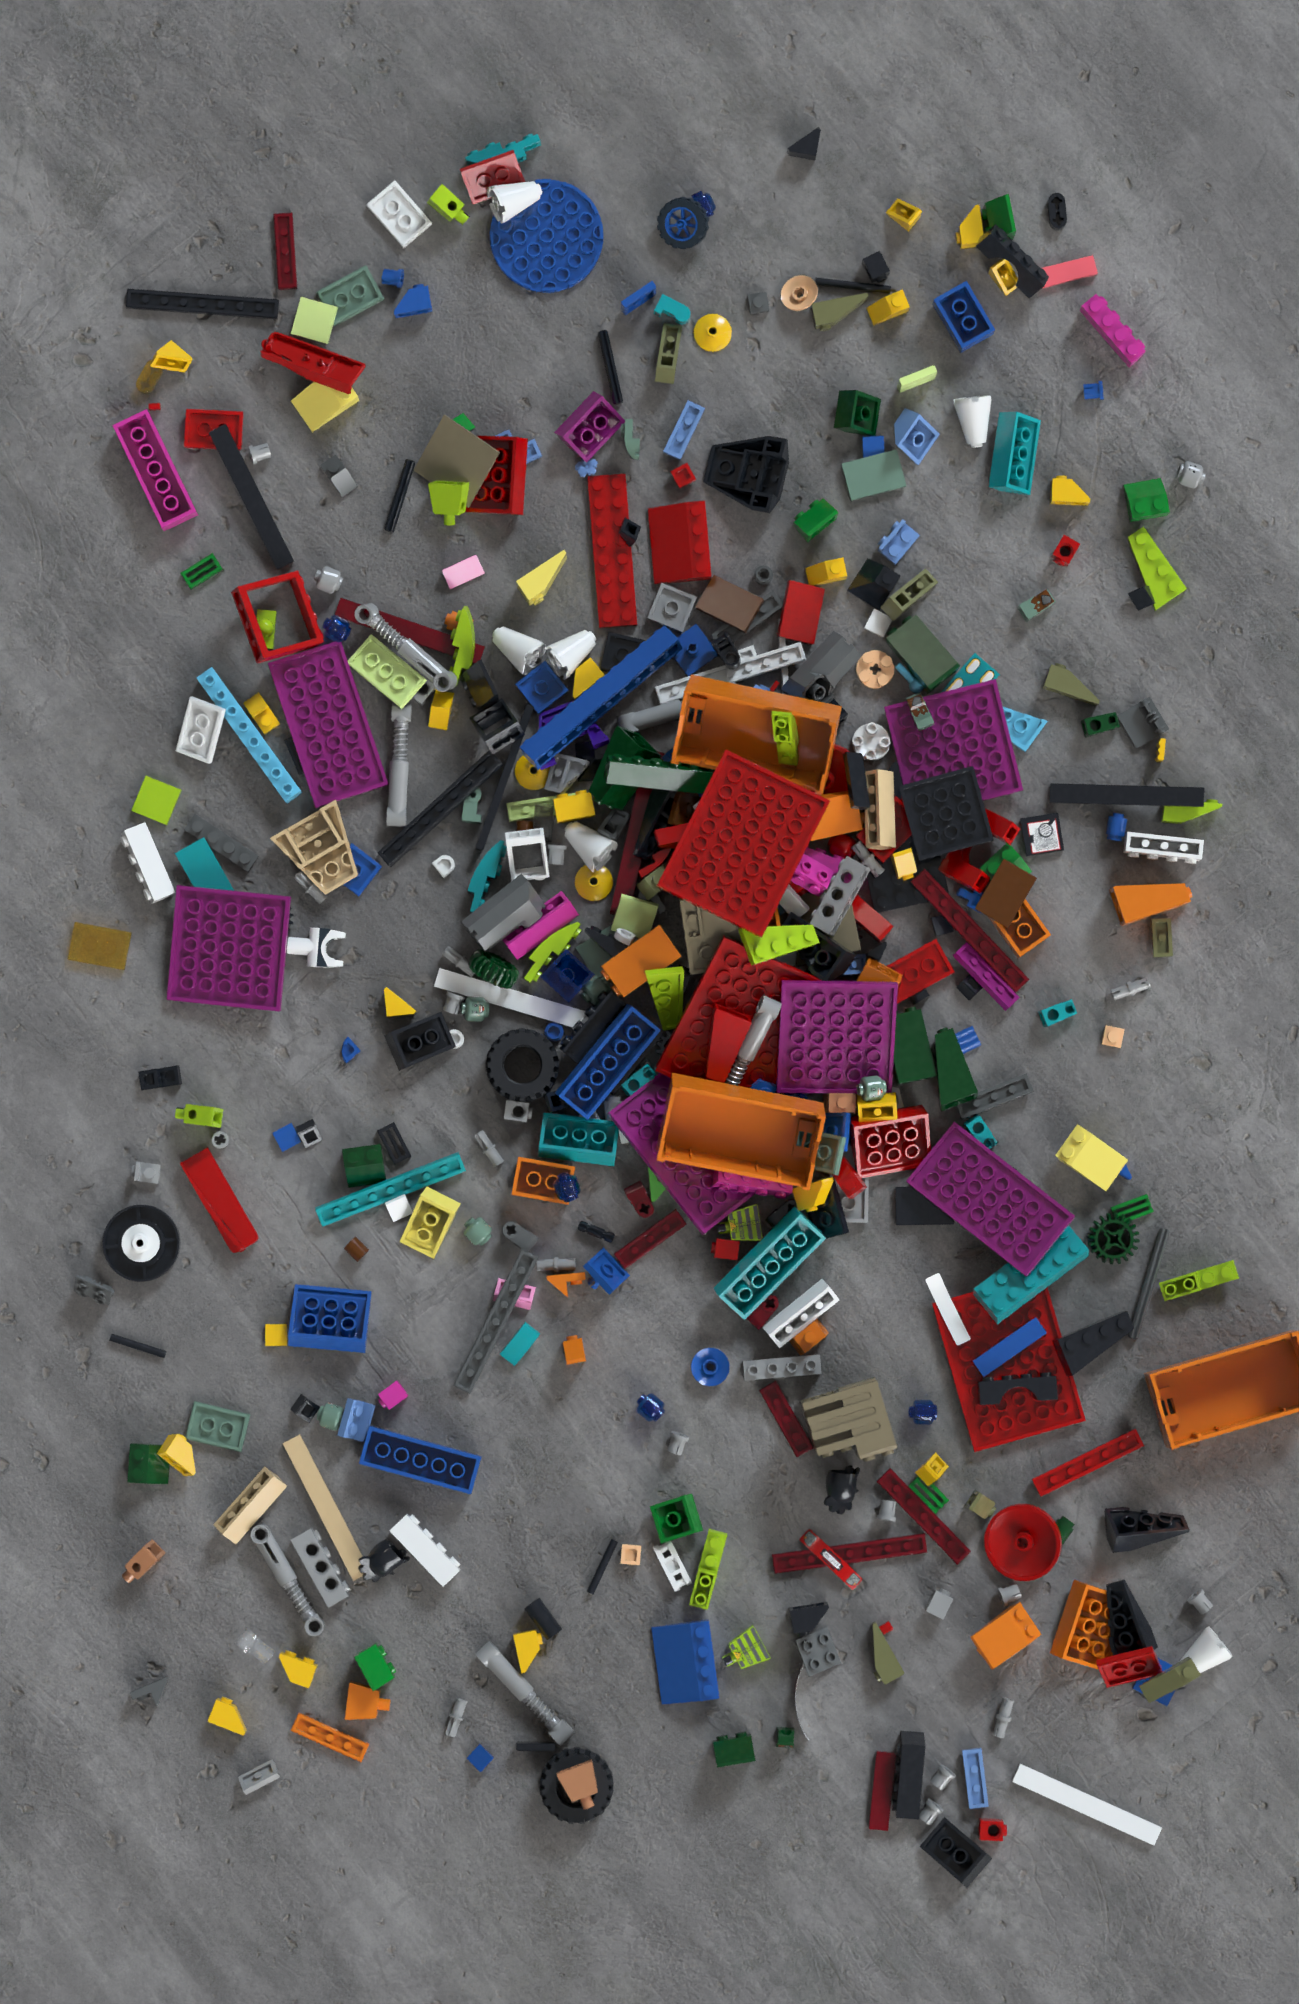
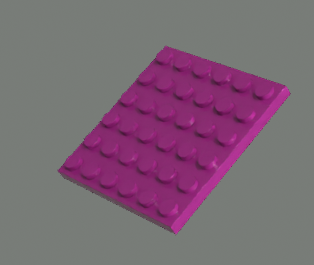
M996 679L923 697L934 720V725L918 731L907 701L884 707L903 785L973 766L983 801L1023 791Z
M177 885L167 1000L280 1012L291 896Z
M781 980L780 1002L782 1005L779 1019L776 1092L857 1094V1084H860V1080L863 1077L879 1076L886 1083V1093H892L898 983Z

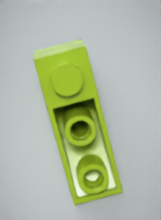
M1206 799L1204 807L1162 806L1161 822L1182 824L1220 809L1222 804L1218 803V800Z

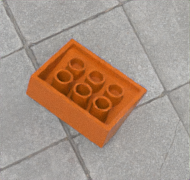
M1073 1581L1050 1654L1098 1669L1097 1659L1113 1656L1109 1645V1608L1107 1607V1591L1105 1589L1081 1581Z

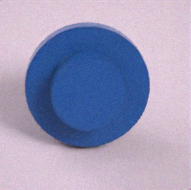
M553 1022L546 1026L544 1033L548 1040L556 1042L563 1037L564 1030L559 1023Z

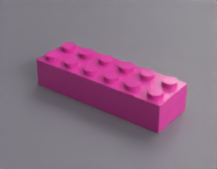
M143 410L112 425L163 531L198 516L148 410Z

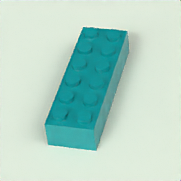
M794 1207L713 1289L728 1306L745 1320L826 1237L808 1218Z
M1068 1225L1027 1277L1007 1263L973 1289L974 1296L998 1325L1089 1256V1249Z

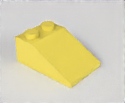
M313 382L293 398L291 402L310 430L314 432L357 403L359 397L353 388L351 389V394H346Z
M565 550L516 581L517 588L529 606L532 604L537 605L544 600L543 597L547 594L567 559Z
M1078 1124L1055 1155L1061 1162L1104 1191L1108 1190L1128 1161L1124 1156Z
M426 1187L418 1199L400 1242L434 1259L461 1203Z

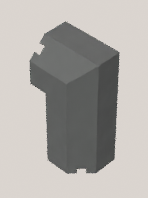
M833 631L781 687V690L786 695L829 704L834 697L832 689H835L836 684L862 656L852 644L848 645L845 642L846 639L842 635Z
M520 874L461 922L469 935L475 939L478 946L486 953L515 929H520L519 926L523 925L527 928L542 917L543 913L541 910L545 908V904L530 882Z

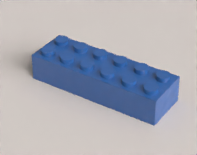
M627 1004L561 1084L555 1094L588 1120L661 1030L634 1007Z
M370 1425L359 1464L472 1494L482 1456Z

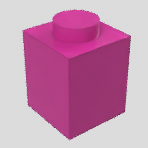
M397 1380L378 1394L380 1397L378 1401L384 1409L387 1407L390 1410L409 1395Z

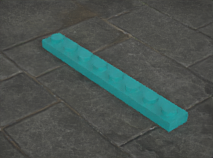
M459 1152L315 1207V1210L323 1227L401 1195H406L465 1172L466 1169Z

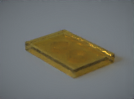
M75 922L68 960L125 970L132 932Z

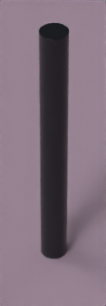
M815 278L816 285L881 293H890L891 286Z

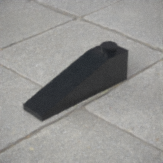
M652 790L633 855L649 861L652 855L661 848L658 847L654 831L673 826L668 824L677 791Z
M790 912L782 926L811 924ZM814 927L820 943L798 950L799 956L805 961L809 967L808 969L814 976L821 981H833L847 971L856 955Z
M1128 1507L1107 1508L1104 1511L1106 1535L1112 1553L1132 1551L1188 1533L1190 1530L1184 1515L1163 1512L1151 1514L1148 1513V1510L1142 1509L1141 1512L1130 1511Z
M1125 1579L1106 1584L1107 1607L1109 1608L1108 1626H1110L1109 1645L1113 1656L1151 1646L1154 1650L1158 1648L1153 1631Z

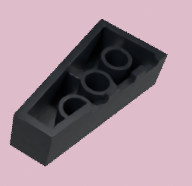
M1121 1311L1052 1340L1066 1376L1076 1374L1131 1332L1134 1326L1128 1312Z
M901 1731L900 1744H897L899 1762H896L895 1774H898L897 1781H894L896 1799L892 1800V1811H895L896 1818L919 1819L926 1747L924 1732Z

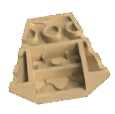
M336 800L270 838L325 895L358 876Z

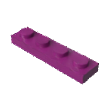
M967 942L952 955L1005 1011L1020 998Z

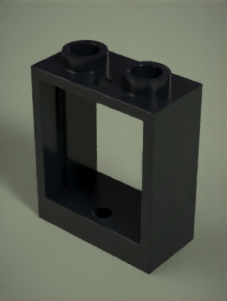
M502 698L470 717L476 731L492 755L525 735L520 724ZM506 716L509 718V722L487 735L484 733L483 730Z

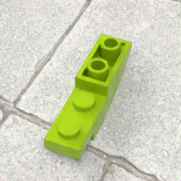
M464 606L462 611L458 610L455 620L458 621L457 629L453 628L450 638L453 640L452 645L459 647V649H455L453 659L456 660L454 667L451 666L449 670L457 677L456 686L460 681L463 668L468 670L472 666L475 650L474 624L469 607Z
M772 711L774 741L777 743L778 764L798 765L799 735L795 717L789 712Z
M578 922L570 924L543 941L529 957L534 962V965L524 979L530 984L532 981L537 982L542 974L541 968L544 965L548 966L553 959L552 953L560 956L561 953L565 955L570 948L568 944L572 938L576 939L582 931L579 929L581 924Z
M1234 1260L1160 1282L1159 1286L1164 1301L1239 1279Z
M712 1529L708 1530L689 1602L690 1606L708 1610L728 1533Z

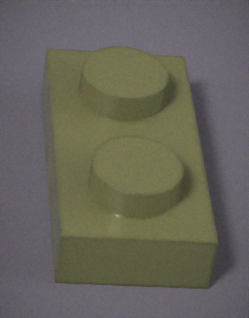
M1171 918L1151 919L1153 958L1172 957Z

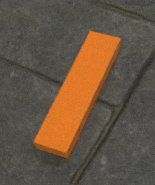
M300 1712L291 1728L292 1732L359 1762H362L369 1743Z

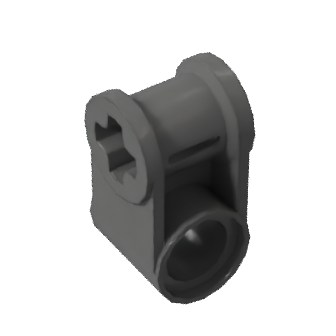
M507 1222L502 1227V1233L507 1239L512 1241L518 1248H523L529 1252L539 1239L515 1222ZM514 1225L516 1233L508 1235L506 1227Z

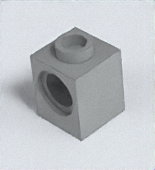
M426 677L424 678L427 680L425 684L428 686V691L424 694L417 692L412 697L422 706L436 690L433 683Z
M506 1100L504 1120L527 1123V1119L532 1117L533 1108L529 1107V1103ZM517 1106H521L524 1109V1114L521 1117H516L513 1114V1109Z
M940 1588L939 1591L935 1589L925 1611L944 1620L953 1601V1598L950 1597L951 1592Z

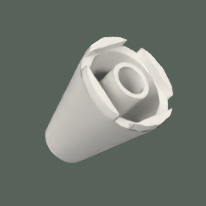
M534 181L494 185L487 189V197L492 199V203L489 204L496 220L498 222L501 221V223L508 221L538 201L540 195H542L540 185Z
M990 395L954 399V406L966 442L971 444V448L983 447L982 443H986L992 400Z
M504 626L496 628L492 634L493 643L514 667L524 675H527L536 668L538 664L535 662L538 657L540 659L543 657L542 649L546 645L542 641Z
M583 630L542 649L543 656L547 654L548 659L546 662L559 677L563 675L565 680L570 677L595 647L596 637L591 631Z
M577 821L574 823L570 822L564 829V836L592 872H594V869L600 870L611 859L610 852L612 849L614 851L617 849L618 844L616 841Z
M1208 1626L1180 1661L1189 1656L1199 1672L1202 1673L1229 1660L1233 1656L1225 1644L1217 1637V1634Z

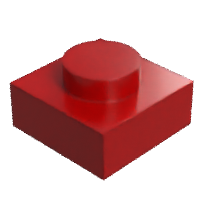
M688 463L670 471L679 489L696 481Z

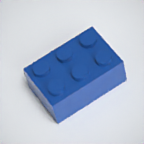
M967 281L933 299L932 305L960 353L994 334L995 328Z

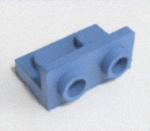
M903 519L900 523L896 521L890 528L891 534L888 537L884 536L878 543L880 546L878 552L894 565L898 563L920 536Z
M347 1398L337 1436L365 1442L375 1405Z

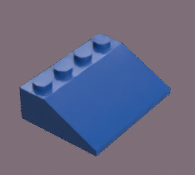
M295 1284L288 1332V1346L365 1353L372 1291Z
M709 1619L651 1627L661 1703L673 1704L719 1699Z

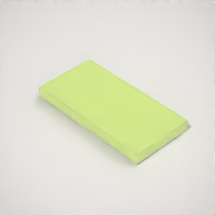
M372 634L348 660L351 668L401 709L405 707L427 681Z

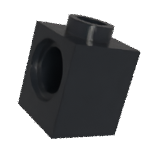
M880 251L862 260V264L872 283L876 281L880 283L888 278L890 270Z

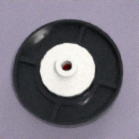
M133 1205L122 1209L111 1218L103 1234L102 1246L107 1263L118 1275L131 1281L146 1282L163 1276L173 1267L180 1252L181 1240L175 1222L166 1212L150 1205ZM140 1240L143 1241V1246H139L138 1242Z

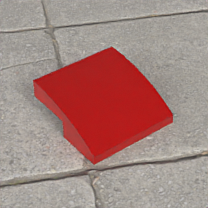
M665 848L652 855L654 863L638 871L641 881L664 864L670 855V848Z

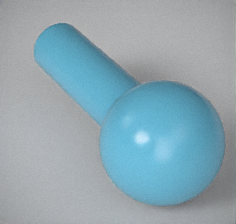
M899 662L895 668L908 681L909 689L913 693L921 692L923 686Z

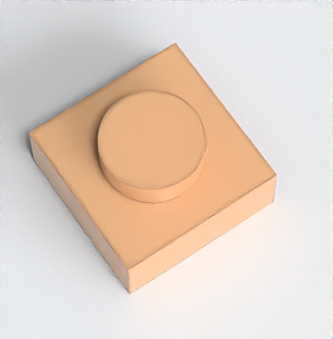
M1105 1025L1101 1044L1121 1048L1125 1029Z
M622 1544L620 1564L640 1565L641 1545Z

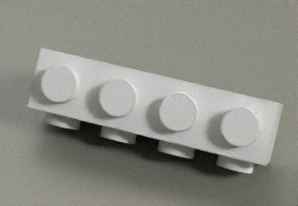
M144 822L124 830L121 842L124 847L128 848L130 853L128 858L130 863L135 865L137 869L136 877L138 881L143 883L145 898L153 904L173 896L175 893L146 823Z
M1127 832L1124 839L1123 853H1128V857L1139 858V855H1147V859L1158 860V857H1165L1166 861L1170 862L1184 859L1185 863L1196 864V861L1202 860L1204 840Z
M821 1279L762 1327L775 1344L781 1348L837 1303L839 1298L827 1283Z
M406 1514L390 1532L444 1587L461 1570L458 1567L460 1563L453 1556L449 1558L445 1554L447 1551L440 1542L436 1544L432 1540L434 1536L426 1528L424 1530L421 1529L418 1525L420 1521L413 1514L411 1516Z

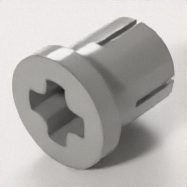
M267 443L254 447L252 445L248 446L253 464H257V461L271 458Z
M548 844V864L563 865L564 850L567 849V846Z
M447 991V999L443 1010L458 1015L461 1003L465 1000V997Z
M671 1431L670 1436L672 1437L667 1451L676 1455H682L685 1443L689 1441L690 1437Z
M881 1500L879 1515H877L876 1519L896 1522L894 1517L896 1502Z
M1017 1584L997 1589L999 1599L1004 1607L1008 1606V1603L1022 1598Z
M1203 1589L1195 1591L1187 1599L1188 1603L1193 1604L1201 1615L1208 1612L1213 1606L1204 1595Z
M940 1764L939 1770L930 1781L934 1786L943 1791L950 1780H954L956 1775L946 1766Z
M928 1799L919 1818L931 1825L938 1814H942L944 1810L936 1802Z

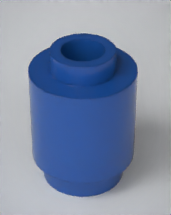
M1113 813L1112 816H1108L1107 839L1122 841V837H1125L1127 819L1124 818V814Z

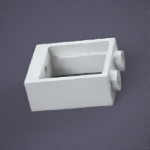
M543 828L506 832L505 837L511 881L520 874L527 880L535 879L540 881L550 877ZM540 843L543 866L515 869L512 846Z

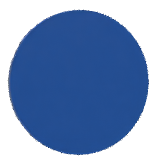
M539 179L534 181L542 189V195H540L538 201L504 223L498 222L493 215L490 227V245L497 265L512 282L534 292H559L581 282L597 264L603 247V225L594 203L580 189L564 181Z

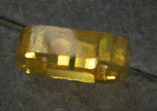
M151 360L146 363L136 382V387L142 394L151 393L163 373V369L158 368V372L154 371L152 376L150 375L152 371L150 368ZM150 378L148 381L150 387L142 389L141 382L145 383Z

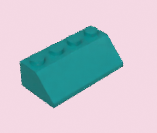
M1017 411L999 412L989 478L990 488L1003 492L1030 495L1041 420Z
M544 1112L538 1157L614 1166L619 1128L613 1121L592 1118L587 1120L584 1117Z

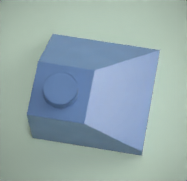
M906 408L894 423L895 444L915 464L919 465L940 434L920 414Z

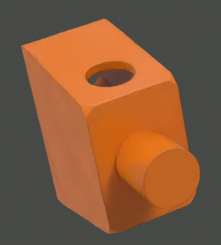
M817 1318L789 1340V1342L801 1356L824 1339L829 1332Z
M350 1681L345 1720L377 1718L378 1710H390L391 1699L380 1698V1689L373 1691L368 1685Z

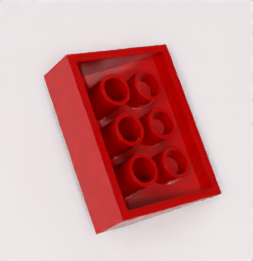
M477 436L500 453L469 508L466 507L465 512L523 515L528 439L508 436Z
M705 501L684 502L648 508L654 584L711 580Z
M922 1104L897 1109L898 1120L859 1122V1116L851 1117L849 1136L855 1169L860 1178L915 1169L931 1151L929 1116Z

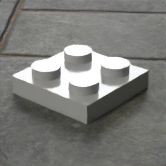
M661 583L647 619L683 633L697 597Z

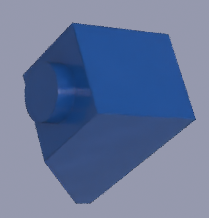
M417 284L409 289L394 310L395 319L433 312L428 286Z

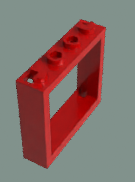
M299 571L238 586L231 592L257 664L312 649L324 642L323 633L317 624L316 613L312 610L311 600L305 591L304 580L300 576ZM290 581L311 640L268 651L247 592Z

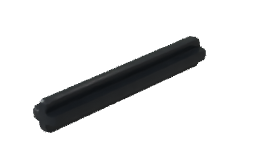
M601 330L598 332V338L613 404L623 403V397L608 331Z
M405 460L384 527L387 532L393 533L395 531L415 467V461Z

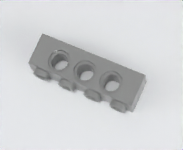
M848 856L841 860L837 875L831 878L827 893H823L819 901L821 904L818 909L813 911L810 917L811 922L809 924L831 936L835 935L871 870ZM847 874L852 876L849 883L844 882V877ZM841 890L842 897L836 900L835 893ZM832 907L833 914L827 917L825 914L826 910Z
M820 1354L742 1361L744 1381L822 1374Z
M310 1528L292 1538L291 1542L329 1608L350 1595L348 1593L350 1587L345 1580L342 1582L339 1577L341 1571L337 1564H332L330 1561L331 1553L327 1547L323 1548L320 1543L322 1537L318 1530L314 1531L313 1528ZM313 1544L317 1547L318 1551L315 1555L308 1553V1545ZM320 1561L325 1562L327 1565V1569L324 1572H320L317 1569V1563ZM329 1578H333L336 1581V1587L333 1589L328 1588L326 1585V1580Z

